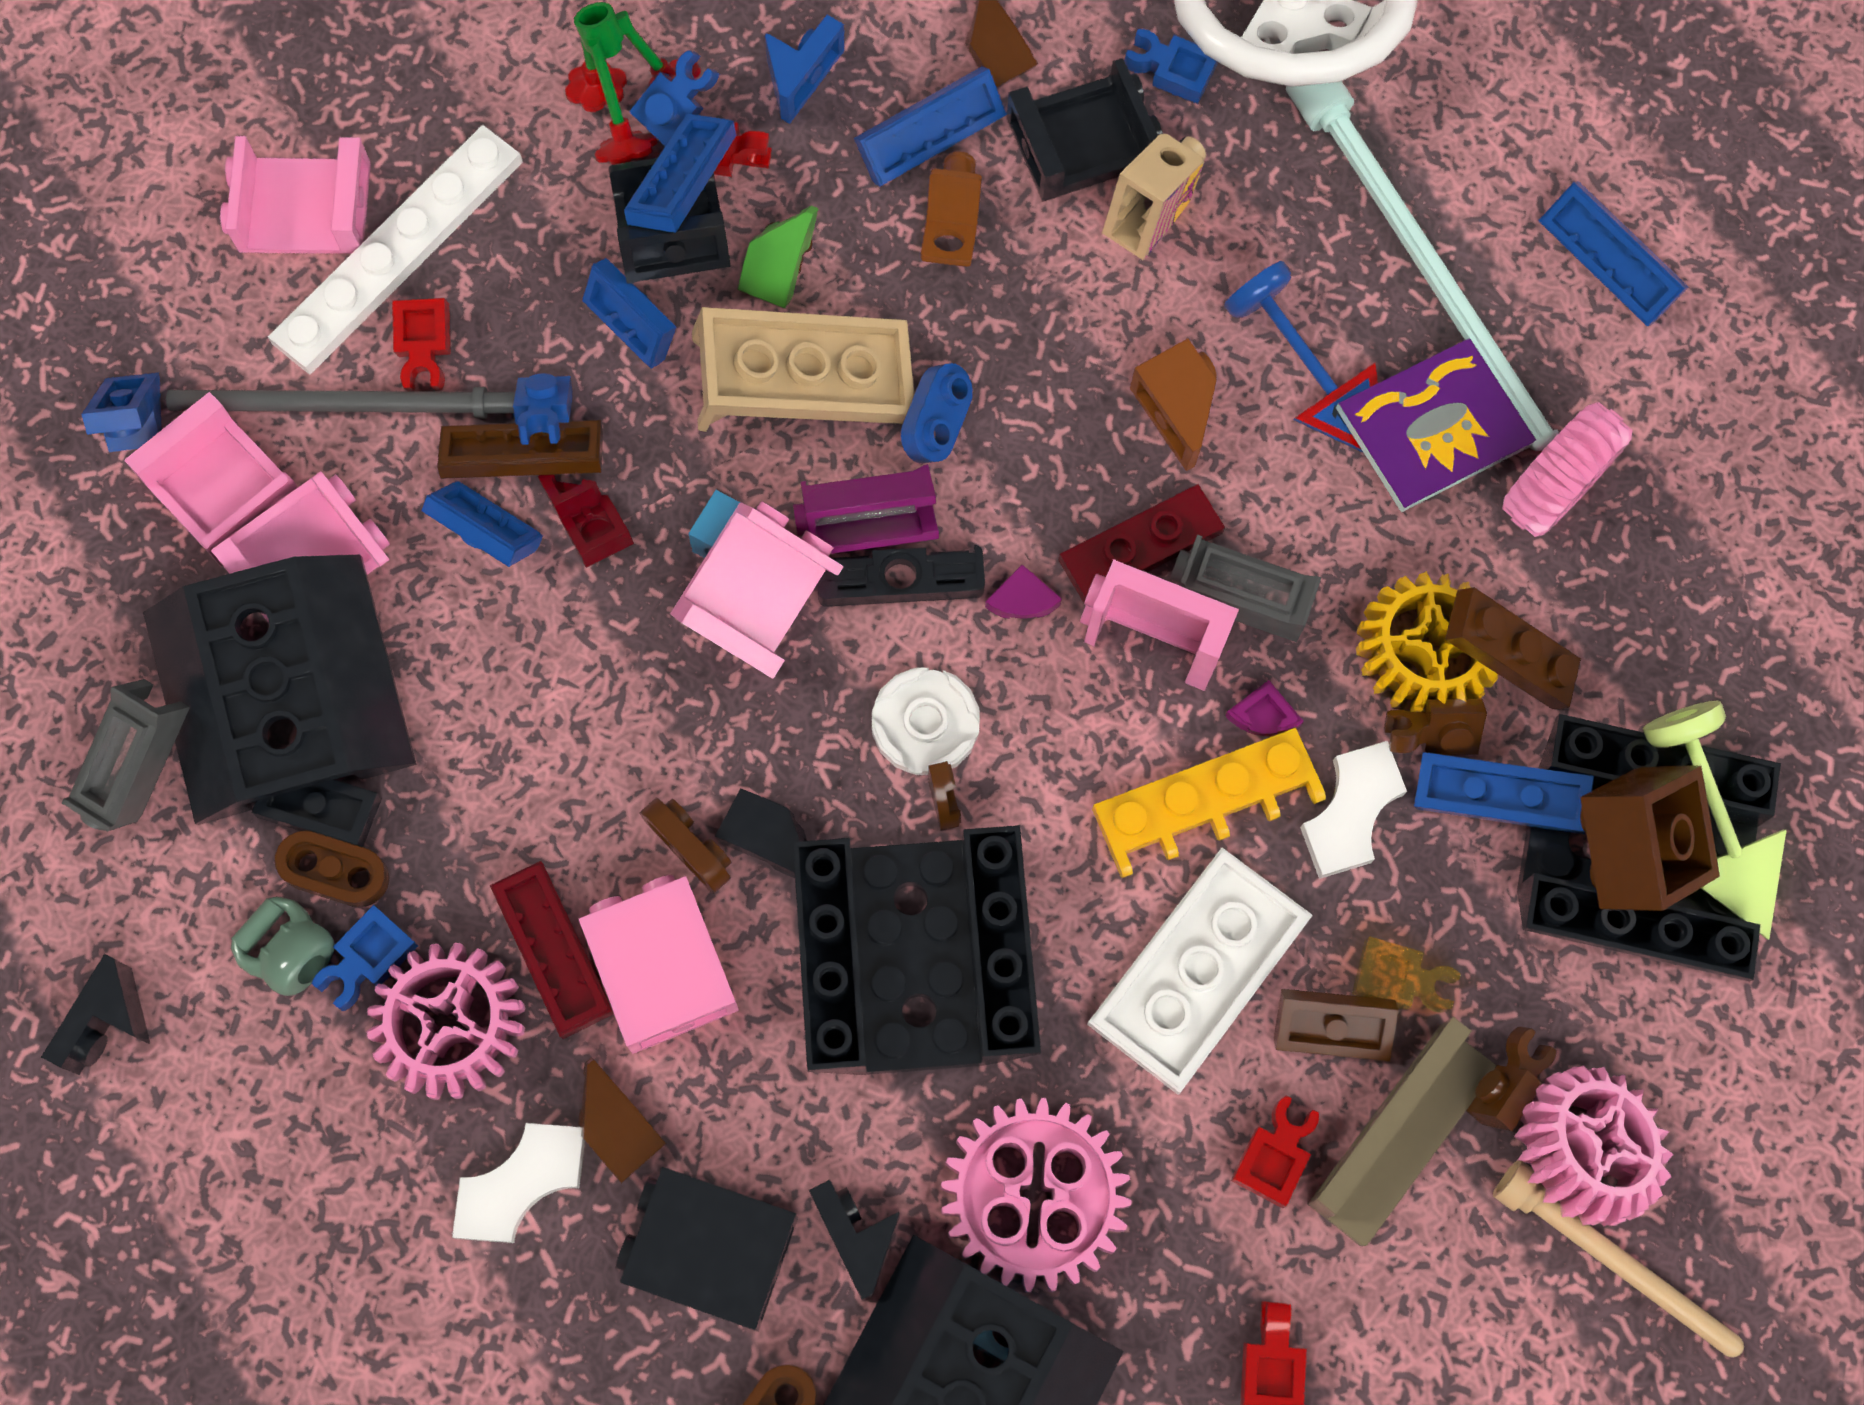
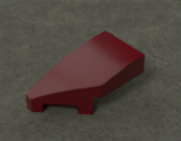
M554 475L537 476L586 568L634 544L629 530L609 496L600 493L596 481L583 479L581 484L578 485L557 481Z

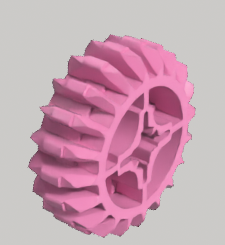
M1599 402L1588 405L1580 411L1543 449L1506 494L1502 509L1512 517L1511 521L1522 530L1526 529L1534 537L1548 533L1594 485L1629 444L1632 437V429L1622 422L1624 419L1612 409L1608 410Z
M454 943L446 959L442 947L439 944H431L428 951L429 961L424 962L416 951H412L407 955L408 962L412 967L408 972L405 973L396 965L390 966L388 971L397 980L392 989L385 984L375 986V992L384 998L386 1002L384 1006H369L367 1014L373 1019L383 1021V1024L367 1031V1038L373 1042H385L376 1049L373 1057L379 1063L392 1061L386 1072V1076L392 1081L396 1082L407 1075L404 1089L408 1092L416 1094L426 1083L427 1097L438 1100L443 1093L445 1082H447L450 1095L455 1099H460L465 1091L464 1079L468 1078L474 1089L482 1091L486 1088L485 1080L480 1074L482 1070L487 1068L497 1077H501L504 1074V1068L494 1060L499 1052L510 1058L517 1056L518 1049L509 1042H506L505 1038L506 1035L516 1037L524 1035L525 1027L521 1023L508 1020V1017L523 1013L525 1005L521 1000H506L515 994L519 986L513 978L500 981L506 968L500 961H495L486 966L488 955L482 949L477 948L466 960V948L461 943ZM458 977L455 983L449 982L446 989L437 997L427 999L415 995L425 985L437 979ZM476 983L483 987L489 999L491 1018L488 1030L480 1027L470 1019L469 1010L474 1000L470 994ZM428 1010L436 1015L439 1013L443 1015L452 1013L458 1019L457 1021L467 1028L468 1031H464L456 1026L453 1028L443 1026L441 1028L424 1011ZM405 1012L414 1015L422 1023V1033L417 1043L421 1046V1049L416 1059L409 1053L403 1038L402 1026ZM466 1042L479 1046L472 1054L459 1062L444 1066H434L437 1058H443L449 1048L456 1043Z
M1584 1065L1572 1067L1563 1073L1556 1072L1544 1079V1083L1536 1089L1537 1095L1533 1101L1524 1107V1115L1520 1120L1525 1126L1519 1128V1131L1514 1136L1527 1146V1150L1522 1152L1518 1160L1530 1163L1534 1171L1527 1183H1541L1546 1189L1543 1203L1560 1201L1562 1217L1573 1218L1579 1216L1583 1226L1596 1225L1598 1223H1601L1603 1226H1615L1626 1221V1219L1632 1220L1643 1215L1650 1205L1656 1203L1658 1198L1663 1196L1660 1187L1665 1185V1182L1671 1178V1175L1663 1165L1668 1163V1160L1674 1154L1661 1146V1141L1664 1140L1669 1131L1656 1127L1653 1119L1659 1109H1646L1641 1102L1644 1090L1628 1091L1625 1075L1609 1078L1605 1067L1587 1070ZM1570 1106H1576L1587 1110L1586 1115L1581 1114L1577 1116L1568 1110ZM1611 1175L1618 1179L1616 1186L1613 1187L1601 1183L1602 1176Z

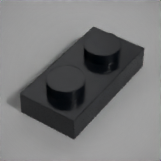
M331 780L258 800L255 802L251 813L259 819L298 831L316 832L363 847L382 798L376 792L337 780Z

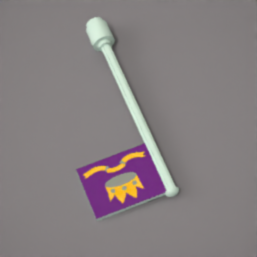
M1340 81L1295 87L1286 86V92L1310 129L1318 131L1323 128L1325 132L1331 133L1465 339L1339 402L1336 406V410L1399 510L1403 512L1529 447L1534 451H1543L1555 436L1559 434L1558 430H1552L1350 121L1351 113L1349 111L1354 104V99L1344 83Z

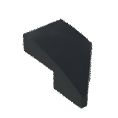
M740 788L715 835L722 844L765 861L775 870L792 878H795L793 842L807 841L804 829L797 823L794 814L788 808Z

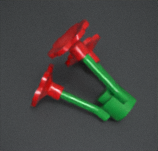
M596 2L589 4L578 11L574 17V24L580 36L585 61L582 67H576L569 72V84L565 88V94L569 102L581 104L582 108L588 112H597L605 105L608 106L612 119L609 122L612 138L600 144L601 148L595 152V158L599 163L610 162L611 165L627 163L632 159L643 158L653 152L652 147L658 143V140L652 133L631 130L629 120L623 117L619 105L624 98L623 87L627 84L626 74L621 69L611 68L606 59L617 55L621 51L623 46L622 40L624 35H626L651 66L650 73L653 77L650 79L648 87L660 72L666 73L674 79L678 59L670 63L666 59H659L633 27L627 11L615 14L613 7L609 3ZM697 62L692 68V75L695 79L701 73V68Z

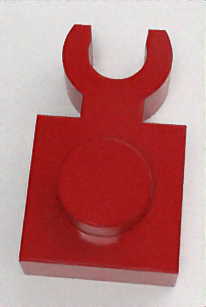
M445 298L392 301L393 352L398 357H409L400 373L402 386L407 391H415L416 376L421 372L428 371L431 375V387L435 391H442L445 384V376L442 369L436 364V355H451L450 307L448 301Z
M1287 1095L1281 1098L1272 1110V1123L1275 1128L1273 1133L1261 1127L1255 1129L1230 1180L1282 1209L1287 1207L1311 1156L1310 1153L1296 1145L1299 1139L1311 1134L1319 1122V1112L1312 1110L1306 1116L1302 1126L1292 1125L1286 1117L1287 1108L1292 1100Z

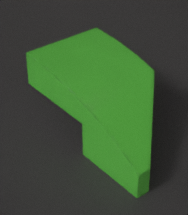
M809 206L789 219L770 224L761 234L755 236L749 242L738 290L782 308H785L790 303L794 294L802 255L810 247L819 208Z

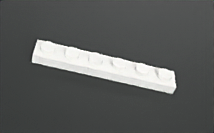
M482 125L268 336L272 345L310 375L523 163L520 153Z

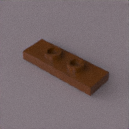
M601 420L559 423L561 438L557 443L550 444L548 433L538 432L530 436L529 444L522 445L516 423L441 426L437 463L440 479L601 473L603 446Z

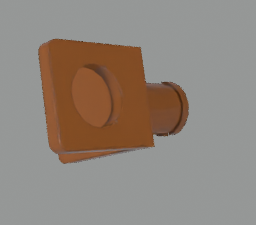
M954 151L945 157L944 169L934 168L930 172L927 220L921 248V260L924 262L969 267L972 264L977 232L982 176L975 173L976 161L973 156L963 151ZM942 236H953L961 240L963 246L956 251H944L939 249L934 242Z

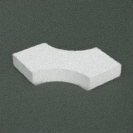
M1388 741L1338 755L1334 758L1336 787L1333 798L1326 810L1316 818L1303 823L1300 827L1319 879L1370 864L1375 859L1372 851L1371 836L1376 817L1384 806L1404 796L1407 792L1394 756L1389 750Z
M526 1123L517 1149L505 1163L484 1175L460 1178L452 1238L514 1243L521 1220L536 1202L553 1192L580 1187L585 1140L581 1137L582 1128Z

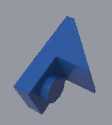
M829 15L825 16L815 30L811 28L804 34L797 50L766 33L765 35L767 62L782 120L789 124L845 51L844 24Z
M159 373L105 378L82 412L87 435L104 433L108 451L115 452L139 449L160 432L162 427Z

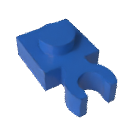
M1138 29L1134 45L1146 50L1147 53L1138 54L1132 50H1127L1124 61L1128 70L1134 73L1154 72L1152 86L1198 104L1218 62L1205 55L1199 46L1193 42L1174 35L1169 46L1160 43L1159 38L1153 32L1146 29Z
M691 50L684 52L679 57L674 79L668 74L660 72L629 111L664 146H666L686 114L699 115L704 108L694 97L699 91L703 92L711 89L719 78V73L716 70L708 68L696 80L692 75V68L699 60L700 55Z
M540 373L526 378H518L513 410L522 445L529 444L530 436L538 432L548 433L550 444L557 443L560 440L559 423L569 422L572 405L571 376H553Z
M373 905L333 946L344 959L338 965H330L321 969L315 975L312 985L323 992L331 982L343 980L344 991L336 998L333 1004L341 1011H345L351 1008L358 1000L360 984L366 978L375 986L383 984L391 976L388 971L390 966L396 965L399 967L408 958L409 952L414 951L419 945Z

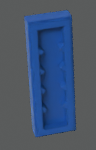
M980 67L858 135L854 140L875 185L881 187L1001 119L1007 113L989 68Z
M686 114L625 207L624 213L627 225L676 233L735 139L734 121Z
M1579 181L1573 182L1538 220L1647 327L1651 326L1689 288Z

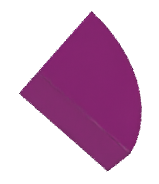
M1021 565L986 600L985 608L1002 618H1040L1056 610L1061 605L1062 599L1025 566Z
M1269 680L1228 710L1225 715L1238 728L1254 735L1268 737L1277 735L1272 733H1283L1293 728L1297 729L1304 722Z

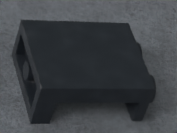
M1123 58L1112 61L1111 73L1108 77L1037 100H1033L1028 86L1008 93L1006 119L1042 202L1118 178L1120 173L1156 137L1163 134L1157 117L1155 115L1149 116L1143 103L1144 91L1136 73L1130 74Z
M657 158L609 166L608 171L618 228H616L627 284L731 267L714 173L677 232L673 233L627 225L624 213L625 207Z
M662 1167L658 1179L649 1177L642 1190L637 1211L645 1213L637 1236L628 1234L621 1247L616 1263V1268L624 1271L620 1283L759 1332L798 1220L797 1214Z

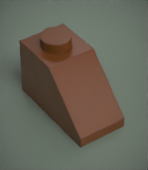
M1188 338L1135 367L1130 385V390L1186 471L1196 465L1217 382L1216 369L1211 359L1203 351L1198 353Z

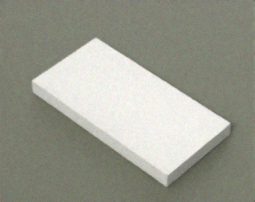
M1221 848L1087 1025L1179 1095L1313 915L1224 848Z

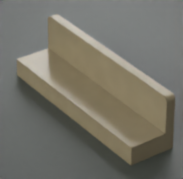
M1455 1017L1450 1018L1439 1026L1308 1202L1310 1207L1359 1246L1363 1247L1369 1244L1475 1099L1476 1087L1480 1080L1496 1067L1493 1062L1465 1042L1472 1031Z

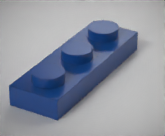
M1423 752L1414 807L1424 811L1586 835L1580 820L1582 808L1580 797L1593 791L1594 776Z

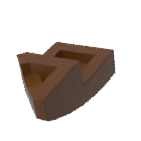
M976 0V8L970 31L967 33L965 45L978 68H989L998 89L1034 69L1038 63L1001 4L997 0Z
M590 1058L584 1063L583 1102L578 1125L582 1128L581 1137L622 1183L666 1143L593 1058Z

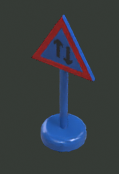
M1279 261L1261 271L1229 297L1224 307L1235 318H1244L1263 307L1327 394L1326 397L1293 420L1363 452L1336 410V406L1339 402L1378 384L1376 362L1338 388L1273 300L1289 284L1291 279L1290 269L1284 261Z

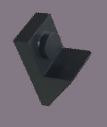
M104 953L41 1058L62 1069L80 1075L85 1066H92L104 1052L108 1041L107 1036L104 1034L110 1025L150 1044L132 968Z
M828 1180L810 1189L809 1192L863 1302L874 1295L900 1213L897 1212L856 1234L852 1224L862 1220L847 1187L836 1192L831 1180Z

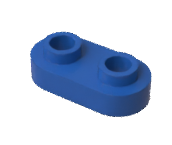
M953 363L932 366L921 377L901 428L903 449L914 462L921 464L939 462L946 459L952 452L971 404L973 394L971 380L961 366Z

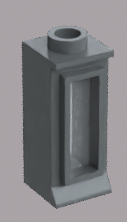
M1197 535L1191 552L1180 550L1170 580L1180 583L1179 586L1239 609L1235 618L1237 622L1294 642L1298 641L1306 626L1321 577L1303 575L1202 540L1203 536Z
M146 679L112 686L110 703L69 797L64 798L62 801L63 805L78 813L80 819L94 829L108 832L135 823L140 819L190 709V706L182 701L157 708L145 702L144 700L148 699L154 685Z

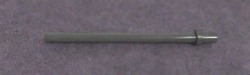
M475 386L473 392L168 390L166 404L169 411H186L210 392L223 405L226 411L473 413L474 418H487L488 413H514L515 392H488L485 386Z

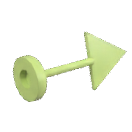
M1718 700L1703 702L1679 709L1653 720L1643 727L1645 737L1651 745L1657 748H1667L1685 744L1693 766H1702L1707 802L1727 853L1717 857L1720 877L1706 884L1701 889L1741 920L1761 924L1760 935L1769 940L1786 830L1783 829L1745 846H1740L1698 739L1714 732L1724 723L1726 715L1722 703Z

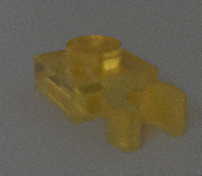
M1369 936L1364 941L1352 994L1362 997L1396 1000L1398 1008L1404 1010L1412 1007L1413 998L1417 996L1420 997L1422 1003L1428 1009L1443 1013L1453 1008L1454 1001L1439 997L1434 989L1435 982L1442 980L1455 984L1459 981L1461 973L1448 966H1439L1431 971L1422 969L1424 952Z

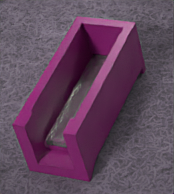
M928 464L909 472L806 485V481H801L803 503L793 504L797 537L803 536L805 531L814 534L834 548L830 554L939 539V530L933 509V504H936V494Z

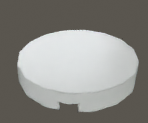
M913 668L895 675L880 689L872 710V735L880 753L896 768L914 775H928L929 765L948 761V765L951 764L952 769L957 767L972 752L979 735L980 711L971 689L956 675L946 671L942 673L937 670H929V668Z

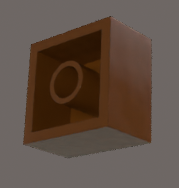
M1701 765L1638 767L1580 797L1582 805L1580 820L1582 828L1587 834L1592 862L1590 878L1597 891L1600 909L1663 911L1720 877Z

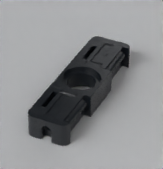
M974 545V552L969 553V550L930 552V555H926V548L872 550V558H868V556L831 558L844 567L838 576L825 570L817 583L818 600L825 607L980 598L984 594L985 588L983 551L978 545ZM898 564L907 565L915 572L916 579L907 588H894L885 579V574L889 568Z

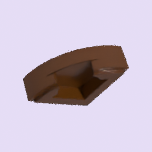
M948 761L929 765L928 783L940 831L959 827L961 812L958 809L953 790L956 788L951 764L948 765Z

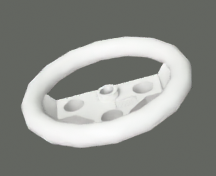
M1174 0L1178 22L1205 55L1246 78L1290 87L1340 82L1382 63L1410 32L1418 0H1384L1371 7L1354 0H1263L1242 37H1239L1223 27L1206 6L1205 0ZM1341 21L1347 24L1348 26L1336 27L1330 25L1328 22Z

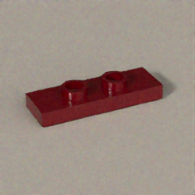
M1196 484L1060 553L1058 560L1083 603H1085L1095 575L1099 574L1106 577L1113 559L1147 573L1178 557L1181 549L1185 551L1192 550L1197 535L1203 536L1202 540L1210 541L1223 534L1225 526L1199 484Z
M539 861L491 884L490 888L559 1036L565 1039L613 1015L614 1012L543 862Z

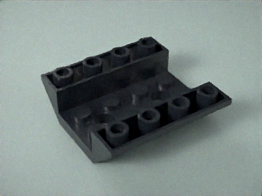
M360 554L291 557L185 585L143 612L165 704L169 705L182 701L190 706L175 740V745L196 825L253 810L251 802L352 774L363 780L417 765L363 557ZM252 613H264L269 619L267 633L257 641L244 640L240 631L243 620ZM281 719L292 720L297 729L295 740L284 749L272 748L267 739L270 726Z
M1559 714L1555 719L1538 768L1594 776L1593 790L1638 767L1693 766L1685 744L1657 748L1647 741L1644 732ZM1702 746L1740 846L1742 847L1756 841L1758 826L1774 817L1781 763ZM1708 805L1716 856L1718 857L1727 853ZM1527 826L1517 886L1523 930L1748 982L1754 980L1761 924L1741 920L1701 888L1663 911L1600 909L1597 891L1590 878L1591 858H1581L1573 853L1569 845L1571 832Z
M1020 825L963 829L962 840L859 848H850V838L793 842L807 1072L871 1075L985 1066L1041 1054ZM914 886L922 890L927 898L924 910L916 915L901 913L894 904L895 895L900 889ZM914 997L927 998L936 1009L935 1019L926 1027H913L903 1017L902 1010L904 1005Z
M913 1235L824 1405H1097L1124 1351ZM993 1330L999 1332L1008 1342V1355L1004 1362L996 1367L981 1365L973 1355V1342L984 1331Z

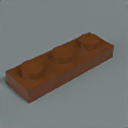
M1475 587L1457 590L1445 640L1549 708H1570L1581 658Z

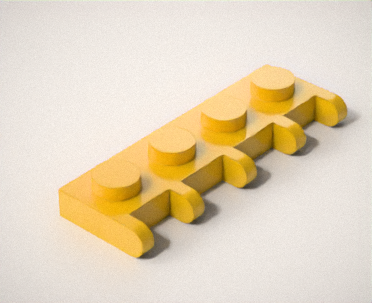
M1296 728L1096 803L1093 805L1092 811L1121 878L1133 874L1131 862L1127 857L1128 853L1159 842L1166 859L1171 860L1179 857L1178 848L1173 838L1175 835L1210 822L1217 840L1220 841L1230 837L1224 816L1260 803L1267 820L1272 821L1281 816L1278 804L1274 798L1276 796L1303 786L1306 787L1308 795L1314 804L1326 800V795Z

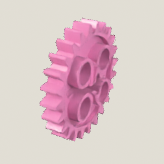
M1041 1098L1036 1112L1028 1114L1023 1100L1017 1099L1014 1116L1010 1118L997 1105L992 1110L995 1125L991 1128L978 1118L973 1121L972 1125L978 1136L976 1141L962 1136L958 1137L956 1143L966 1154L965 1159L947 1158L945 1165L959 1174L957 1180L941 1182V1190L956 1195V1201L945 1205L941 1211L942 1215L959 1216L960 1223L954 1226L948 1235L950 1238L967 1236L970 1243L965 1247L961 1257L965 1260L980 1253L984 1257L980 1272L986 1275L994 1266L1002 1269L1000 1283L1005 1286L1012 1281L1015 1274L1022 1276L1024 1292L1030 1293L1035 1285L1036 1277H1043L1048 1291L1054 1292L1057 1289V1274L1062 1272L1068 1281L1075 1285L1080 1282L1077 1268L1079 1263H1082L1093 1272L1100 1269L1098 1259L1093 1253L1096 1248L1109 1254L1114 1253L1117 1249L1106 1236L1107 1232H1124L1127 1228V1225L1122 1220L1113 1216L1114 1210L1128 1208L1131 1206L1132 1201L1126 1197L1116 1195L1115 1188L1126 1184L1130 1180L1129 1175L1112 1173L1111 1166L1123 1155L1121 1151L1104 1154L1101 1146L1106 1142L1109 1132L1106 1130L1091 1137L1087 1133L1092 1117L1089 1114L1082 1117L1076 1124L1070 1122V1104L1068 1103L1062 1106L1057 1116L1049 1115L1046 1098ZM1040 1142L1045 1148L1041 1189L1051 1193V1200H1045L1040 1205L1037 1246L1029 1248L1026 1244L1030 1215V1200L1020 1197V1190L1028 1189L1032 1182L1033 1148L1035 1143ZM1010 1147L1020 1152L1025 1163L1023 1173L1014 1178H1006L997 1173L992 1161L993 1155L997 1150ZM1059 1153L1073 1154L1082 1165L1081 1179L1070 1184L1060 1182L1052 1173V1158ZM997 1206L1012 1208L1020 1219L1019 1231L1011 1238L997 1237L988 1227V1214ZM1063 1211L1074 1217L1078 1225V1233L1073 1242L1061 1244L1055 1242L1049 1236L1046 1224L1051 1214Z

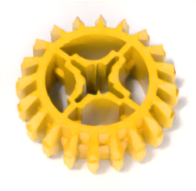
M1427 571L1418 575L1415 584L1405 575L1397 580L1395 590L1388 586L1383 587L1377 595L1378 602H1369L1364 614L1368 620L1361 621L1357 627V635L1365 640L1359 642L1356 647V655L1370 659L1361 669L1362 676H1374L1376 674L1380 676L1373 687L1374 694L1383 693L1388 687L1395 692L1390 701L1391 708L1398 707L1405 698L1411 700V712H1422L1427 699H1439L1444 704L1447 699H1461L1465 702L1466 699H1482L1485 695L1484 687L1491 688L1497 681V673L1472 657L1468 671L1465 674L1454 679L1445 680L1444 672L1449 666L1448 659L1457 658L1463 651L1445 640L1449 623L1443 617V614L1451 617L1457 590L1470 588L1469 582L1462 583L1456 590L1450 587L1449 573L1441 575L1436 585L1432 583ZM1417 609L1418 617L1413 622L1414 629L1404 630L1401 635L1390 636L1392 620L1404 612ZM1425 635L1429 637V642H1422ZM1433 646L1440 647L1437 653L1433 651ZM1400 661L1409 662L1414 665L1420 676L1408 670Z

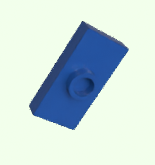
M607 258L594 263L582 301L651 369L658 366L666 358L676 326L633 283L627 284L626 277Z
M455 481L427 495L421 510L461 536L462 540L469 546L485 551L508 567L533 554L538 549L543 538L540 532L460 481Z

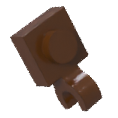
M1427 699L1425 712H1410L1400 709L1387 711L1384 731L1385 733H1391L1389 750L1394 753H1409L1416 750L1421 744L1422 751L1426 753L1478 755L1487 711L1483 699H1466V702L1461 699H1447L1445 704L1439 699Z
M1517 1027L1510 1033L1506 1042L1507 1066L1497 1065L1494 1070L1487 1073L1478 1083L1475 1091L1476 1097L1466 1111L1482 1125L1513 1131L1524 1115V1107L1533 1101L1537 1095L1536 1089L1543 1084L1537 1078L1543 1070L1553 1063L1557 1050L1552 1046L1539 1045L1530 1057L1528 1044L1536 1033L1532 1028Z

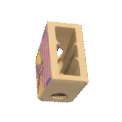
M1160 134L1120 173L1102 234L1144 261L1190 203L1206 157L1203 145L1192 137H1183L1180 141H1177L1168 134ZM1146 197L1153 201L1148 210L1144 207Z

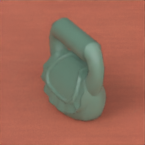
M278 896L266 898L231 938V951L238 966L248 974L264 979L274 992L284 996L296 995L309 987L315 975L321 969L327 967L333 956V946L335 945L331 934L319 924L313 923L307 910L297 901ZM286 912L290 917V921L282 924L280 930L267 945L260 949L258 958L248 955L247 953L252 950L281 915Z

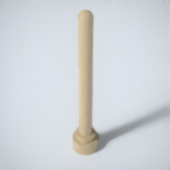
M1517 1160L1508 1168L1493 1191L1495 1199L1512 1211H1516L1519 1208L1525 1214L1530 1211L1534 1212L1724 1355L1737 1357L1743 1352L1744 1343L1742 1339L1592 1226H1583L1578 1216L1573 1218L1562 1217L1558 1201L1555 1203H1543L1546 1190L1541 1183H1527L1532 1173H1534L1532 1167L1523 1161Z

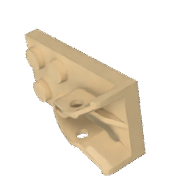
M702 307L692 329V341L700 347L704 406L697 420L699 431L707 432L711 423L727 415L903 424L914 397L907 320Z

